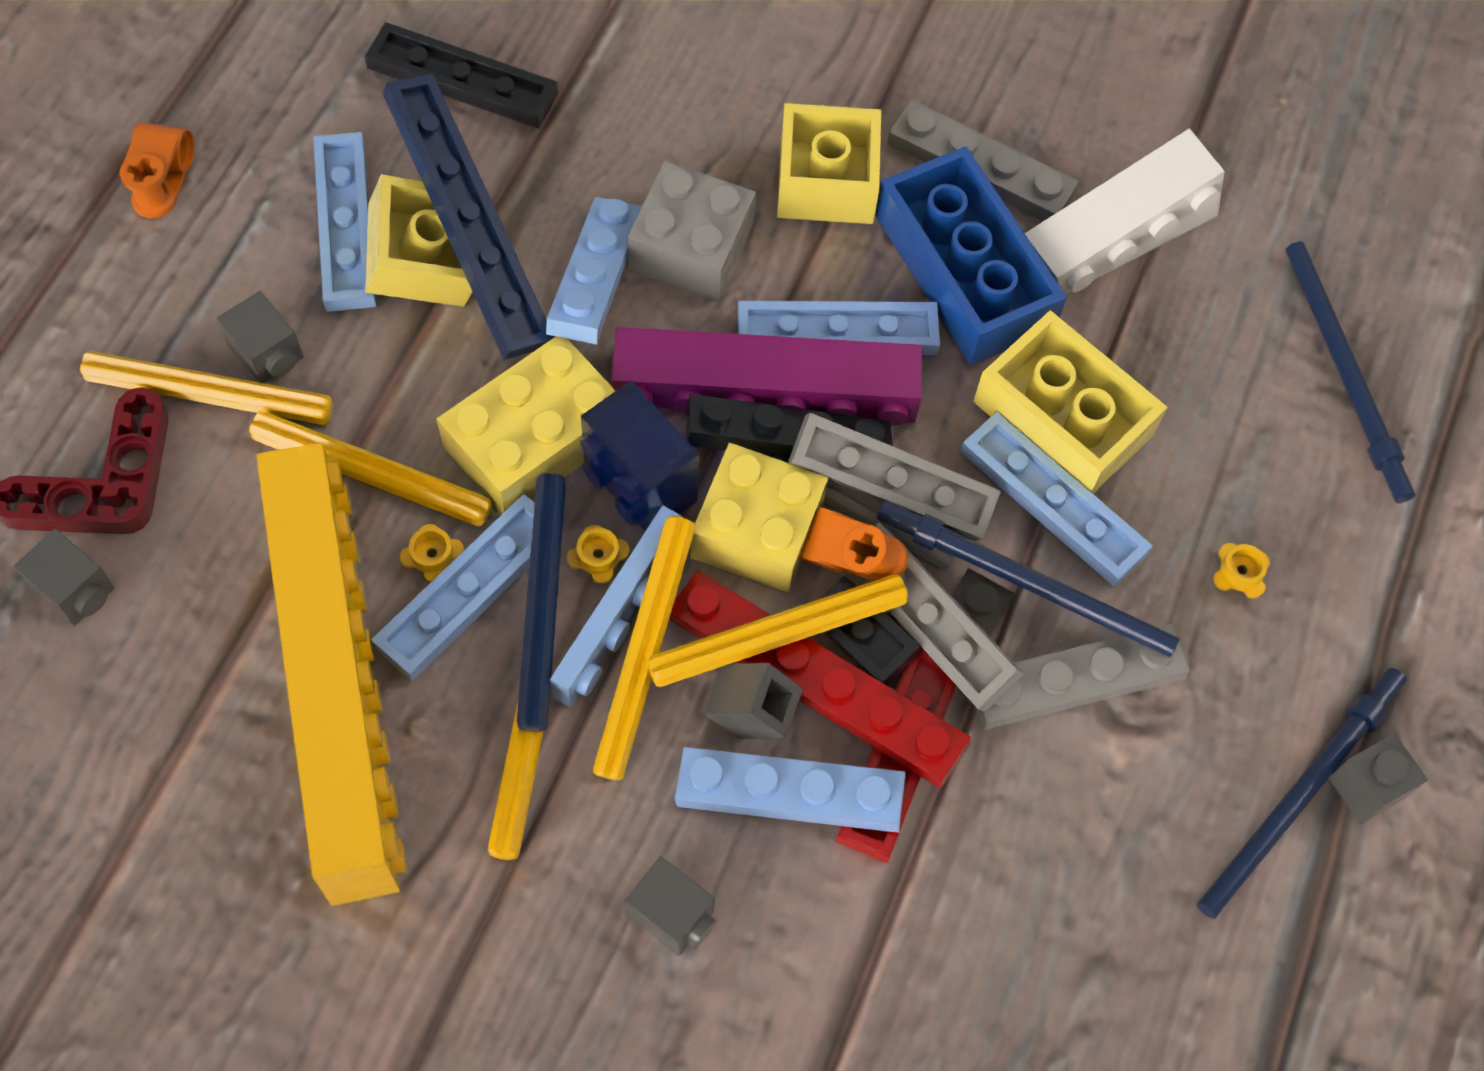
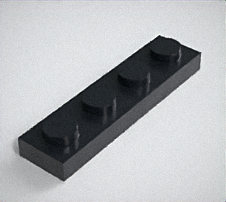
M388 22L384 23L364 56L367 69L398 80L433 73L444 96L540 129L558 95L557 81Z
M696 394L689 395L686 406V446L726 451L728 444L732 443L769 457L789 459L805 415L808 413H813L893 446L891 421Z

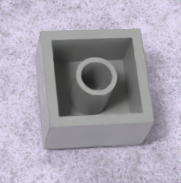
M664 161L627 237L628 271L720 302L754 226L756 191Z

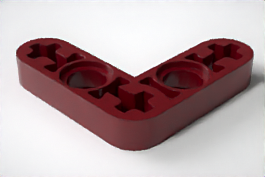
M144 387L133 388L125 392L118 399L115 406L102 479L18 475L1 480L0 520L2 523L12 529L53 531L56 528L59 532L130 534L143 529L149 523L153 513L169 421L168 412L158 393ZM148 406L152 413H145L143 415L141 430L144 435L138 434V425L133 415L140 414L142 407ZM132 450H142L147 453V460L140 468L125 470L120 467L121 459L126 453ZM25 494L30 502L20 503L17 511H12L8 503L18 502L20 495ZM73 494L86 497V503L80 512L70 516L58 513L59 504L65 497ZM98 497H101L106 506L99 505ZM126 499H132L136 507H128L125 515L119 516L114 507H123ZM38 504H44L45 513H43Z

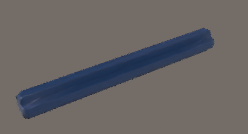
M542 473L537 477L517 710V726L519 730L526 732H543L548 727L550 678L552 675L566 492L565 478L560 474Z

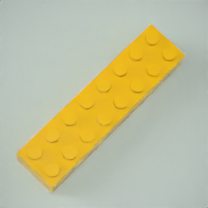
M322 442L257 453V465L312 877L331 906L400 892L398 874L407 872V862L402 839L397 836L394 822L390 823L389 819L398 818L399 811L394 786L389 783L386 767H381L391 764L386 733L381 731L377 714L383 712L382 700L377 679H373L370 662L375 661L371 634L369 629L365 627L362 613L367 611V603L362 580H358L355 565L360 563L355 533L354 531L351 532L348 516L352 515L347 484L343 483L339 461L329 462Z

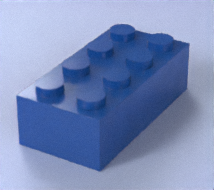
M967 146L881 180L875 216L929 302H937L939 318L970 366L1006 351L1048 311L1051 310L1060 318L1067 299L1066 295Z

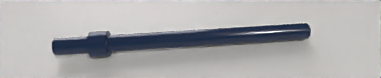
M1304 242L1292 243L1285 251L1371 445L1367 450L1375 470L1382 471L1395 503L1407 502L1413 499L1416 494L1401 463L1404 461L1405 456L1397 439L1390 438Z
M887 500L883 502L876 519L914 536L912 542L932 551L935 546L1165 656L1171 657L1176 649L1180 638L944 528L945 522L927 513H925L924 517H921Z
M1389 668L1368 694H1360L1347 710L1348 719L1199 900L1197 907L1203 914L1212 919L1219 915L1366 732H1374L1388 714L1386 707L1407 682L1406 676L1401 671Z

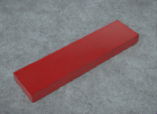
M921 647L922 653L903 671L896 692L943 720L956 684ZM873 747L865 767L905 772L900 821L901 830L921 777ZM841 826L836 842L888 863L899 833Z

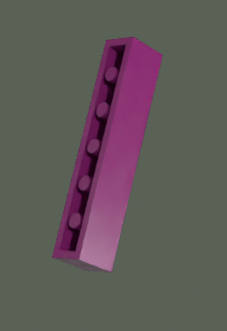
M616 327L611 382L612 388L627 403V409L643 411L653 407L670 408L686 413L689 395L696 394L891 421V426H895L905 422L915 423L922 399V345Z

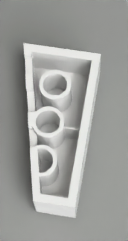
M1189 128L1026 232L1025 235L1064 294L1076 293L1090 285L1093 280L1217 217L1225 171Z

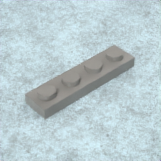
M912 99L889 131L888 144L924 162L967 146L1003 201L1043 221L1067 207L1079 184L1078 180Z
M813 413L805 415L788 461L789 464L829 477L828 480L881 502L887 500L921 517H924L925 513L944 521L945 528L975 540L984 539L1001 492L996 488Z
M878 522L875 525L876 528L882 530L886 535L892 536L898 540V538L880 522ZM907 549L909 556L908 566L901 576L908 593L907 602L888 611L977 709L986 712L1024 673ZM858 577L864 584L872 582L871 580Z
M1172 623L1157 627L1176 636ZM1119 636L1014 662L1024 675L986 712L977 709V707L976 710L983 730L1185 680L1190 673V669L1179 642L1172 656L1168 657L1132 639Z

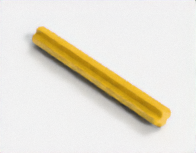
M95 351L86 352L80 365V373L83 374V378L86 381L127 389L144 387L152 389L159 395L255 413L265 411L281 418L318 425L328 424L333 413L332 398L329 395Z
M265 411L258 412L250 424L249 432L253 440L278 450L322 442L329 462L338 460L343 475L472 525L483 526L490 516L492 505L489 497Z
M670 516L665 520L593 766L594 774L602 778L614 781L621 780L626 771L652 680L648 669V658L660 652L695 531V524L686 518Z
M892 574L651 655L648 658L649 673L655 685L663 687L902 606L907 602V589L901 576Z

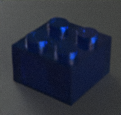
M632 380L581 415L582 439L580 440V445L584 453L582 469L589 481L597 489L600 490L605 487L616 499L614 503L619 514L629 525L634 526L638 524L645 532L662 505L681 514L697 502L699 453Z

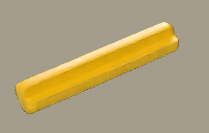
M518 702L488 844L490 856L504 860H516L519 857L543 732L519 730L517 726Z

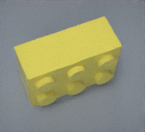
M1051 310L982 372L973 400L990 417L996 412L1000 413L1092 494L1153 437L1168 408Z
M557 336L436 418L442 446L484 496L490 498L491 504L501 515L523 494L531 500L535 499L536 482L540 474H560L566 477L628 432L627 403L567 338Z

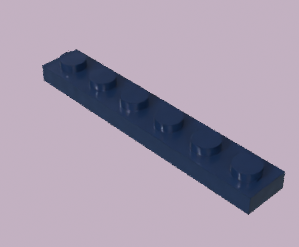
M433 73L386 83L382 94L503 360L537 350L553 339L554 336L546 334L547 320Z

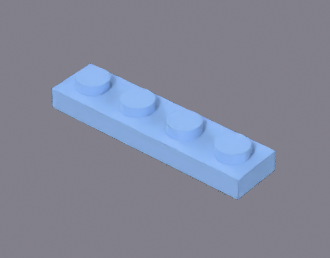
M362 132L313 136L322 294L326 312L377 307L376 294L365 293L369 195Z
M594 198L548 314L546 324L547 335L597 345L628 259L627 237L642 208L641 205L625 203L619 199Z
M738 301V334L922 345V355H938L940 348L937 302Z
M996 412L962 443L960 449L962 455L1114 588L1152 549V544L1000 413Z
M525 494L517 499L371 639L373 647L410 681L413 682L529 568L535 503Z
M662 505L551 676L550 685L553 699L572 708L580 694L588 696L592 692L602 673V667L598 665L608 650L616 652L620 648L630 629V623L627 620L635 607H640L665 520L670 516L681 517L680 514Z
M684 747L675 802L677 807L899 833L905 772Z

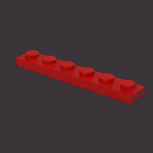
M697 570L674 600L669 620L697 638L702 639L770 616V614ZM808 637L737 661L739 664H771L803 688L799 699L800 702L940 789L970 745L971 737Z

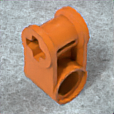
M139 122L135 126L131 137V144L120 167L119 175L123 185L132 191L131 202L135 212L140 216L159 218L171 212L176 205L185 175L189 171L194 158L195 143L190 129Z
M819 507L816 510L799 557L816 566L841 574L846 572L871 581L892 574L902 576L909 560L907 548L896 538L886 535L882 530L873 525L862 523L846 515Z

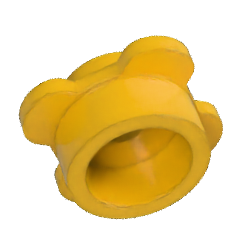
M426 524L413 534L409 541V547L402 549L400 560L405 568L417 569L424 574L426 581L431 583L464 551V546L458 539L451 540L449 535L444 530L438 528V526ZM430 550L437 551L435 557H428L427 553Z
M590 525L584 529L578 538L576 548L568 551L567 563L574 570L582 569L592 575L595 583L606 584L613 579V570L617 564L629 557L630 548L625 540H618L611 531L599 525ZM595 551H601L603 553V556L601 558H595L593 556V553Z
M1226 543L1221 546L1218 551V556L1221 559L1220 569L1213 576L1216 587L1222 591L1234 589L1244 592L1251 599L1259 598L1266 589L1262 580L1270 566L1269 557L1255 546L1248 544L1236 545L1234 543ZM1237 568H1244L1246 570V574H1240L1237 571Z

